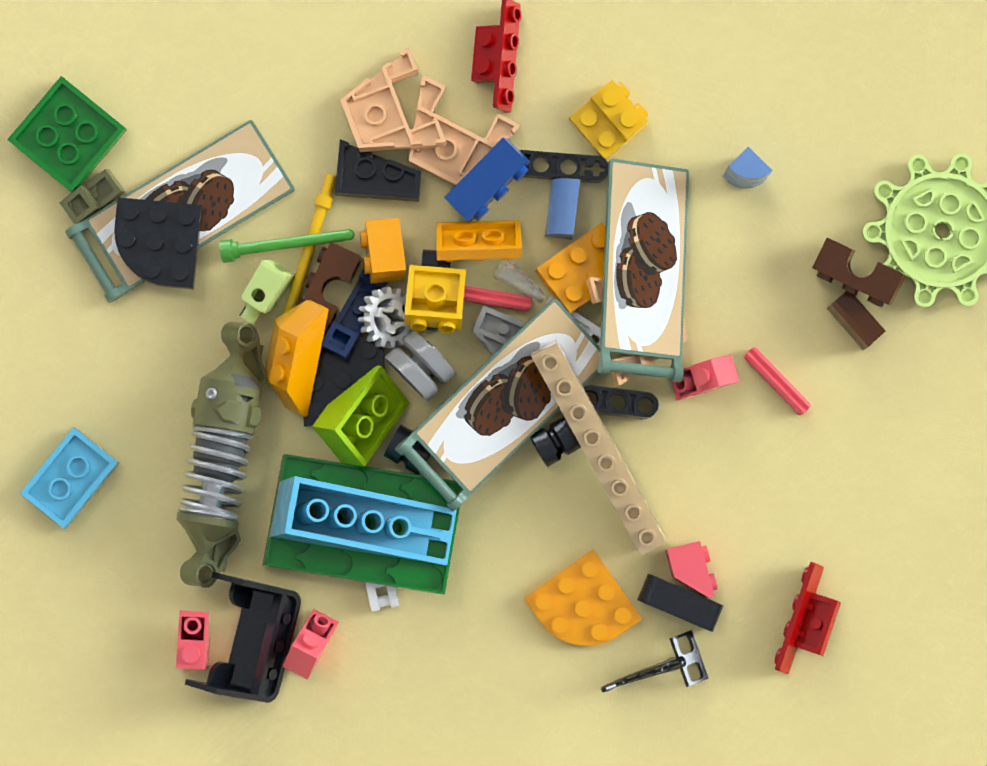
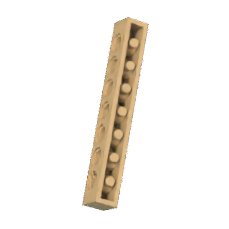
M557 339L532 352L531 357L640 555L642 556L665 544L666 538Z

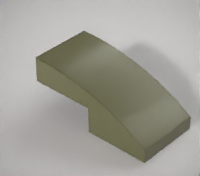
M105 169L85 186H79L64 198L60 204L74 224H77L109 205L122 195L125 190L109 169Z

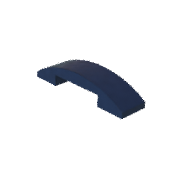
M363 268L345 305L325 335L321 347L346 359L362 334L361 328L365 326L364 322L358 321L359 317L364 316V312H361L359 307L367 306L364 297L372 296L373 290H381L383 287H387L389 282L370 283V275L365 274Z

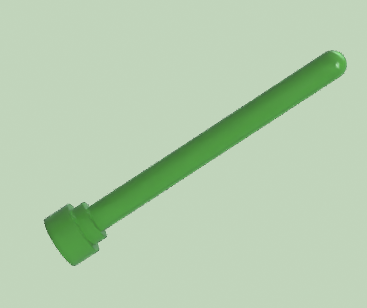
M351 229L242 244H239L238 241L233 242L232 239L220 241V254L223 263L235 262L236 258H240V255L349 241L354 238L355 233Z

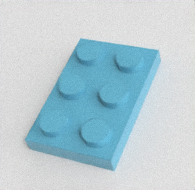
M73 427L20 494L63 529H66L119 462L77 428Z

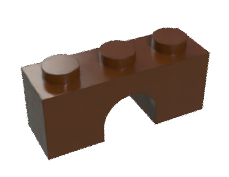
M826 238L812 267L818 271L816 276L829 283L836 279L844 283L842 289L854 295L861 291L869 295L867 301L881 308L884 303L892 305L906 275L878 262L874 271L869 276L857 277L852 272L850 266L855 250L830 238Z
M332 242L329 243L328 248L323 246L317 258V262L320 265L316 273H310L305 284L308 291L304 299L300 297L295 305L296 307L306 300H311L328 308L324 334H327L339 311L337 306L328 303L324 299L323 292L326 285L334 280H341L351 285L362 262L361 255Z

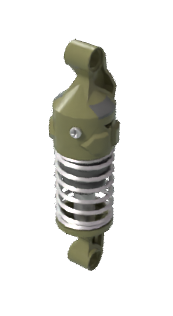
M228 322L223 326L221 339L227 346L230 356L215 370L200 379L198 396L191 406V416L194 418V426L192 427L194 431L192 435L196 437L195 444L189 446L194 452L193 458H188L187 462L194 465L193 471H187L184 475L187 478L202 481L203 483L202 486L184 485L182 487L186 492L200 495V499H181L179 502L187 507H180L176 518L187 532L196 549V553L189 560L185 561L180 569L181 580L183 583L202 588L212 586L217 580L212 578V573L225 572L228 556L241 541L238 532L239 522H236L240 517L234 512L221 509V507H239L242 505L240 500L225 496L224 493L241 494L244 491L243 487L232 482L244 480L247 477L245 473L239 471V468L249 464L244 459L245 453L251 451V448L246 444L247 440L253 438L252 435H254L255 428L258 427L261 421V409L259 408L261 390L268 381L266 369L261 359L263 346L260 345L257 328L249 322Z

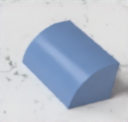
M747 147L728 166L723 177L736 187L754 188L764 183L773 170Z
M559 178L551 181L545 237L573 239L580 179Z

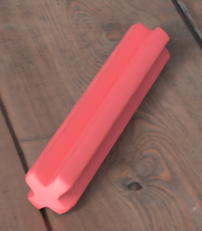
M466 285L464 290L465 302L528 312L531 307L532 299L530 296Z
M756 347L751 348L745 354V360L798 415L804 414L810 408V403Z

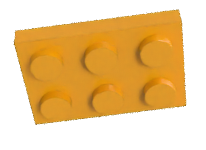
M520 220L436 222L437 261L513 260L515 258H522Z
M603 223L598 224L534 271L553 297L570 314L591 300L586 280L592 277L603 279L605 226Z

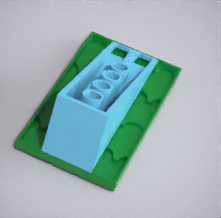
M283 454L262 566L427 593L445 594L460 507L452 511L447 506L448 502L422 475ZM442 479L455 494L462 490L454 480Z

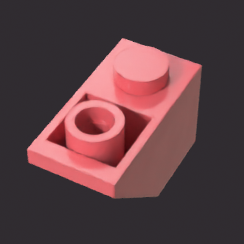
M732 355L712 358L684 368L682 381L672 382L676 399L682 400L739 382Z
M698 541L665 550L672 578L706 598L715 597L714 590L718 588L714 573H708L706 563L710 562V556L706 545L701 546V542Z
M313 609L293 642L282 667L308 680L339 622Z
M180 610L176 668L208 669L210 653L209 612Z

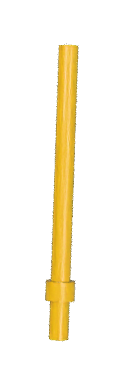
M326 174L321 193L316 196L314 202L316 209L308 235L320 233L326 211L331 208L333 201L331 195L336 182V176ZM316 245L304 246L283 314L294 308L300 298Z

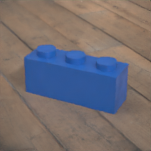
M503 137L444 198L466 221H473L474 219L479 221L488 213L489 209L487 206L494 199L498 202L509 191L507 186L514 179L519 181L529 171L526 166L530 163V160L508 138Z

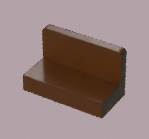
M848 291L826 308L862 350L868 348L886 332L856 296Z

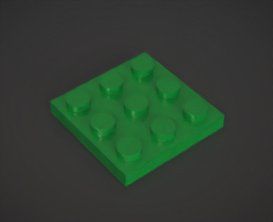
M60 76L7 140L70 192H73L81 186L127 129L64 77Z

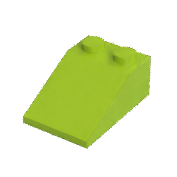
M377 365L329 403L312 427L341 463L365 467L410 402L383 367Z

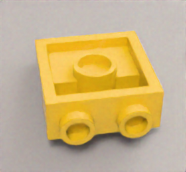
M613 80L603 86L587 103L569 117V121L605 160L648 124L646 119L648 113L640 103L634 105L628 99L630 92L621 82L616 84Z
M409 265L404 325L410 326V329L418 332L425 331L427 327L438 328L444 334L454 333L455 329L461 330L466 269Z

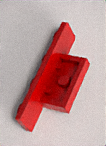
M502 0L500 25L476 26L471 81L475 83H494L493 108L505 113L512 111V104L515 98L513 88L514 77L517 73L516 54L519 47V22L522 18L521 5L513 0Z
M810 562L809 567H806L803 571L801 578L803 585L800 594H797L794 598L792 606L794 612L791 621H788L785 625L783 633L785 639L782 648H779L775 655V670L785 674L790 672L797 648L824 656L841 604L837 600L815 594L824 569L823 566L817 563Z

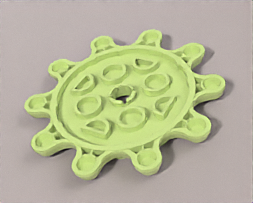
M963 153L956 154L952 158L950 166L945 172L932 170L926 157L914 155L908 161L910 181L907 185L898 187L891 182L881 181L874 188V195L886 206L887 214L882 221L866 224L862 232L863 237L868 242L882 243L887 247L889 256L883 264L905 274L914 281L916 285L914 300L920 307L926 308L931 306L935 301L938 291L944 288L954 291L962 305L972 306L979 297L976 288L977 278L982 274H987V183L978 184L972 180L970 176L972 161L968 155ZM937 224L947 225L949 228L947 238L940 239L936 235L934 228Z

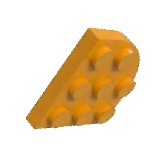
M594 550L585 554L524 598L535 616L551 634L562 641L574 645L593 646L606 643L642 620Z

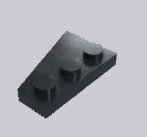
M340 139L335 187L336 196L419 202L421 171L391 159H384L374 155L371 151L360 152L357 147L349 145V142Z

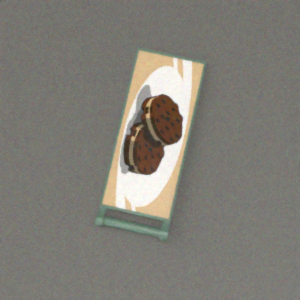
M249 120L121 198L202 205L199 248L292 193L295 189L252 120ZM117 200L65 231L68 238L74 240L106 293L104 296L108 303L119 299L128 291L145 282L130 270L118 252L114 234ZM88 228L122 281V285L114 286L82 234Z
M611 159L608 162L598 373L609 374V372L661 377L669 378L671 382H681L683 379L682 345L689 171L687 169ZM610 353L672 360L671 367L611 361Z
M552 298L395 448L400 455L404 454L448 502L447 506L452 511L458 509L489 476L560 409L531 357L532 352L557 339L582 386L598 372L599 345L556 298ZM416 441L429 452L462 488L458 494H455L415 451L412 446Z

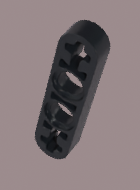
M520 150L526 157H530V163L528 164L529 172L523 176L524 178L550 180L570 178L580 179V182L600 183L608 176V162L600 156ZM537 158H544L548 161L549 168L545 172H537L533 168V162ZM565 160H571L576 164L577 169L575 173L567 175L562 172L561 164ZM581 161H586L585 167L589 168L593 167L594 163H599L600 168L604 169V172H600L599 176H593V171L584 170L585 176H579Z

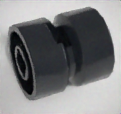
M564 416L552 422L549 430L542 428L530 437L547 467L561 460V454L570 455L581 448Z
M400 425L390 441L384 457L397 464L404 462L406 469L419 475L420 472L404 454L400 455L395 450L396 446L413 432L411 429ZM416 441L412 447L427 462L430 457L429 452Z

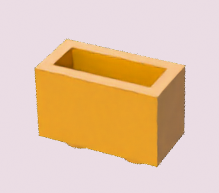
M399 218L365 221L364 231H360L361 248H366L367 257H363L364 273L370 275V283L404 281L406 264Z

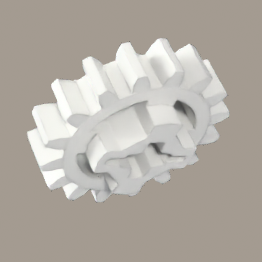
M383 287L381 290H373L372 296L364 297L367 306L359 307V310L364 312V316L359 317L358 321L365 324L360 331L368 332L369 335L366 340L368 342L376 340V347L395 348V345L402 346L404 345L403 339L410 333V326L404 325L406 294L400 295L401 289L399 288L391 290V287ZM386 299V301H384V302L381 303V306H380V307H377V305H378L381 301H383V300Z

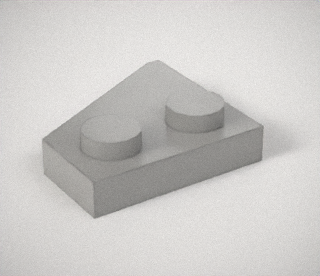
M483 305L472 332L491 355H494L526 323Z

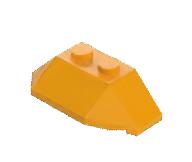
M311 300L304 301L274 319L265 366L267 379L285 408L302 417L308 416L329 310Z

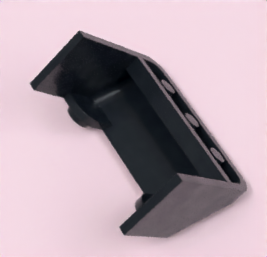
M213 572L212 578L231 582L229 599L234 606L241 607L242 610L229 662L215 663L209 671L207 682L186 679L185 685L218 695L266 703L272 702L280 690L285 670L282 666L290 650L301 606L300 596L292 590Z

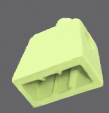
M263 260L241 296V299L247 302L239 316L247 322L254 324L261 312L264 314L271 313L293 281L295 274L274 260ZM261 290L265 293L264 300H261L259 296Z

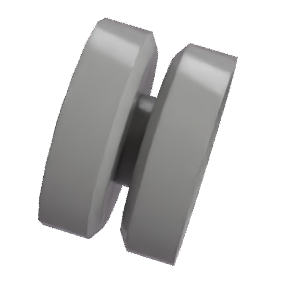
M412 330L403 339L404 346L412 356L409 357L400 348H394L385 356V359L426 401H429L438 392L437 385L429 376L433 375L439 382L446 384L456 375V372L445 361V357L429 341H426L416 331Z

